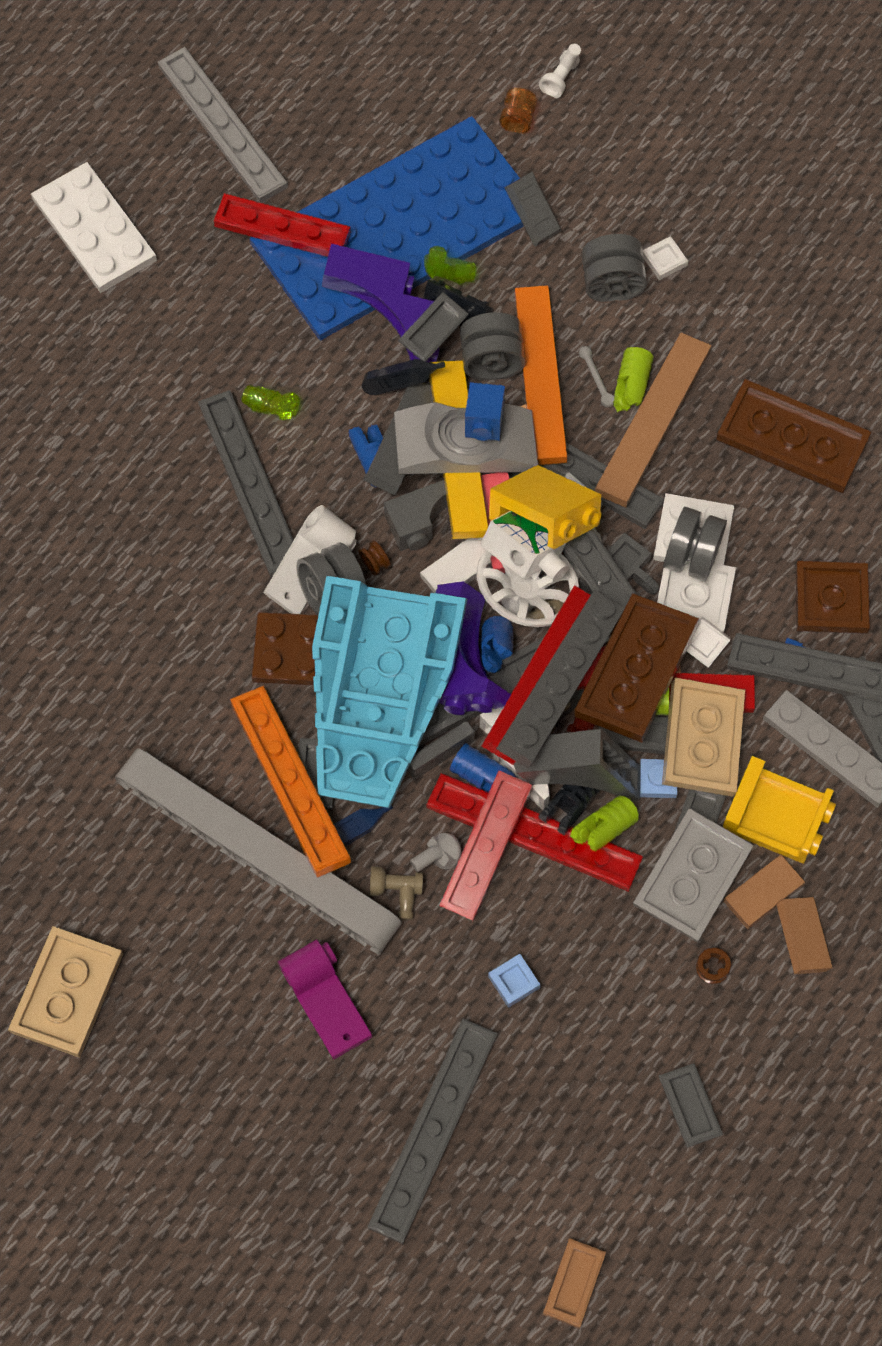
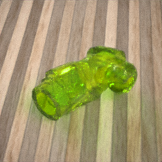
M433 246L429 249V254L424 256L425 271L431 279L438 276L459 285L465 282H473L475 279V263L447 257V252L443 247Z
M248 385L241 398V402L251 408V411L274 414L283 421L295 416L300 406V398L294 392H287L285 395H281L279 391L261 386Z

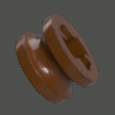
M374 540L369 543L368 549L361 548L358 550L361 560L374 576L380 574L381 568L387 569L391 566L386 553Z
M714 947L704 950L699 955L696 964L698 976L705 983H721L726 979L730 971V958L726 952ZM711 957L717 958V964L722 963L724 967L719 968L715 975L709 974V968L704 969L703 964H707Z

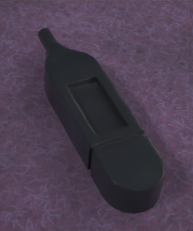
M414 359L387 366L380 370H372L365 374L361 387L369 395H379L386 393V391L390 392L421 384L434 371L444 368L445 362L434 364Z

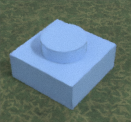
M640 760V797L676 798L677 787L662 785L664 760Z
M521 954L488 973L490 981L508 1008L540 989V983Z

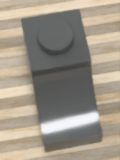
M444 480L384 502L385 518L400 551L408 548L410 550H418L427 545L429 540L433 539L432 523L437 515L448 507Z

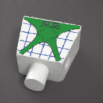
M512 511L492 520L480 543L484 549L522 578H528L543 570L553 581H557L569 568L560 558L566 544L556 549L548 547L547 528Z

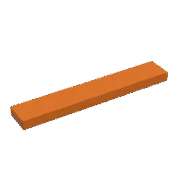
M549 287L515 288L517 318L522 326V344L524 346L526 362L523 368L526 408L532 410L538 465L567 463Z
M264 686L230 699L232 708L316 877L318 878L350 864V856Z

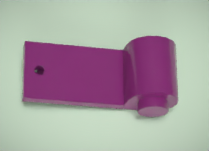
M315 939L278 960L277 963L334 1060L371 1039L372 1034L335 974L332 964L336 963L337 959L327 942L320 945L318 940Z

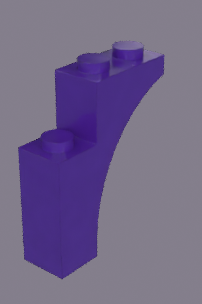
M331 244L322 287L349 294L369 304L391 323L400 337L434 302L410 296L414 276L408 275L410 262ZM440 348L426 362H437ZM407 349L410 360L419 359Z
M464 581L437 585L435 592L437 594L467 599L454 669L439 703L444 705V709L447 712L455 715H464L465 712L469 711L490 713L493 709H503L511 694L488 678L479 654V626L485 603L484 596Z

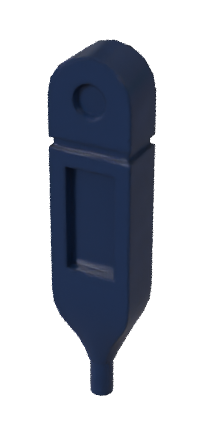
M391 805L390 808L360 809L333 825L346 847L371 832L384 813L393 809Z

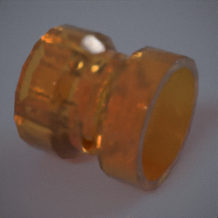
M524 88L509 89L504 100L506 108L501 111L499 118L501 127L506 131L521 134L527 133L532 124L533 117L531 114L534 113L538 99L536 95Z

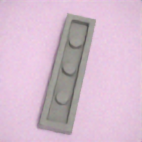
M786 690L767 711L763 720L878 808L882 804V763Z

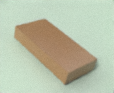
M779 855L725 897L724 903L748 930L777 907L776 903L782 899L789 898L803 887L805 881L785 858Z
M814 897L782 899L776 903L794 974L818 973L830 970L832 964Z
M569 1238L543 1315L580 1329L606 1254L605 1251Z

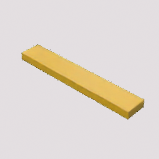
M463 360L441 361L445 362V367L437 369L429 376L433 403L437 402L454 408H466L468 390ZM480 472L443 473L452 539L483 538L487 531L488 523Z

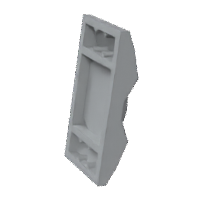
M434 402L394 412L398 474L524 472L537 466L538 460L532 410L505 404L500 441H481L465 437L466 408H454Z

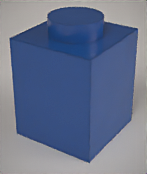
M470 382L465 412V437L481 441H500L505 407V386Z

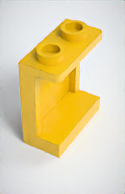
M537 465L490 488L489 520L492 521L512 511L547 528V546L556 549L599 525L602 494Z
M752 756L727 813L723 828L744 840L804 864L808 853L816 855L823 835L817 833L821 821L828 824L833 814L836 803L831 802L830 799L834 790L827 788L825 793L772 773L763 769L766 761Z

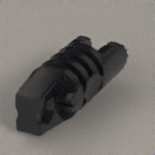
M564 784L538 817L547 823L553 818L557 810L561 808L567 815L563 817L557 830L565 835L601 790Z

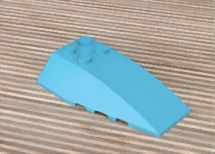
M326 576L312 645V654L315 660V676H313L317 711L315 713V728H317L318 746H316L318 795L390 808L453 672L467 603L466 598L430 593V597L367 587L361 581Z

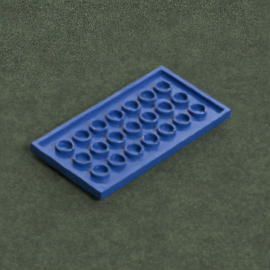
M472 116L297 212L351 226V234L346 245L348 248L410 262L408 275L414 276L411 289L523 227L504 188L520 179V177ZM250 237L252 247L320 341L376 310L369 304L349 294L322 287L328 257Z

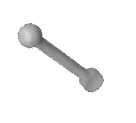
M583 346L579 350V356L585 359L602 396L601 404L604 407H611L614 404V396L607 392L591 358V348Z

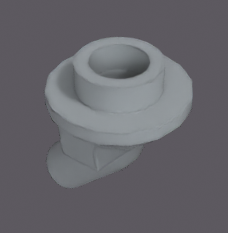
M441 833L429 840L427 843L428 849L410 859V863L416 872L421 871L433 862L439 868L451 869L458 864L461 857L460 844L453 834Z

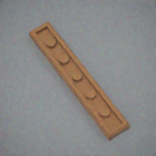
M684 333L679 334L595 488V492L602 494V498L625 508L627 507L708 357L711 345Z

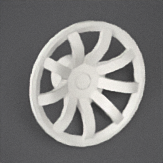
M486 549L481 555L477 566V581L485 600L501 616L524 626H551L557 614L554 615L552 608L544 600L556 599L564 603L568 596L567 593L561 590L545 588L562 580L569 582L570 591L574 585L579 588L574 568L562 554L560 558L569 568L557 581H553L548 575L540 579L538 576L542 570L528 578H522L502 562L505 574L498 569L486 568L488 560L493 556ZM486 578L496 579L502 583L504 588L492 595L487 586ZM536 606L542 611L545 618H526V614Z

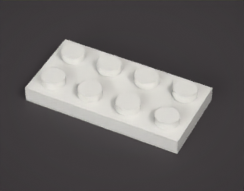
M88 162L31 193L35 204L100 293L157 261L156 254Z

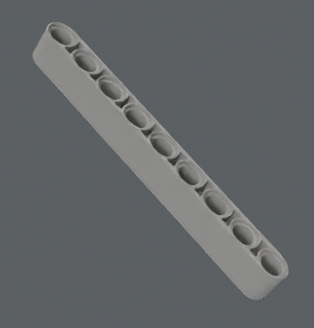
M137 748L115 776L116 781L127 790L132 788L134 795L155 809L158 807L162 808L161 813L184 828L191 827L190 832L215 848L217 845L220 846L221 849L219 851L243 867H246V865L250 866L249 871L272 886L279 885L281 892L304 907L308 904L311 906L310 911L334 927L337 924L340 925L341 928L339 930L365 947L367 944L370 945L372 952L381 954L402 924L392 912L331 872L317 878L305 855L144 750Z

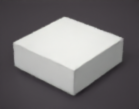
M671 236L643 250L644 260L659 280L688 266L687 258Z
M702 616L686 651L709 667L731 638Z

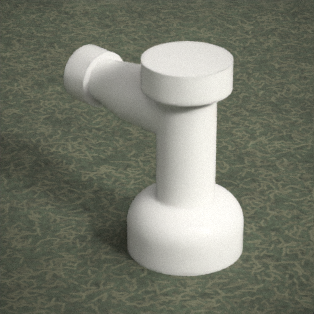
M571 44L560 56V63L555 71L547 73L541 78L539 87L543 93L554 98L561 97L565 91L564 79L570 70L575 69L580 62L578 56L581 53V48L579 45Z

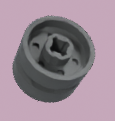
M609 234L595 238L583 247L581 255L585 288L590 298L600 302L629 300L645 290L647 279L641 242L637 238L626 234Z
M494 312L474 316L462 324L460 337L463 350V367L469 377L482 381L507 379L523 370L526 362L524 346L522 344V326L518 318L510 314Z
M684 506L673 531L663 567L681 573L689 560L691 562L688 575L706 582L717 556L727 520L709 515L701 528L702 512Z
M338 542L322 549L320 553H312L297 561V576L302 592L308 604L317 615H319L326 576L361 581L366 585L357 559L344 543Z

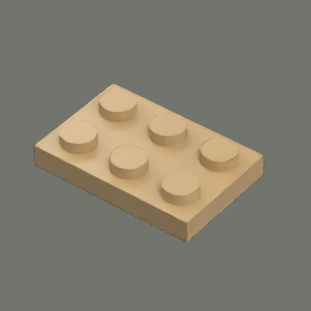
M675 678L672 681L662 785L731 797L736 794L745 690Z
M52 926L8 1028L9 1032L80 1058L122 959V950Z

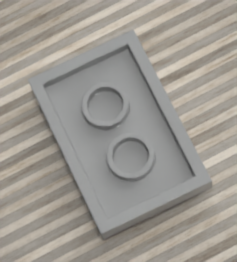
M689 808L633 905L698 943L754 845Z

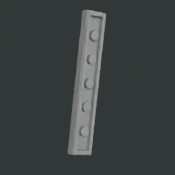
M186 47L158 61L160 70L259 203L288 188L286 180Z

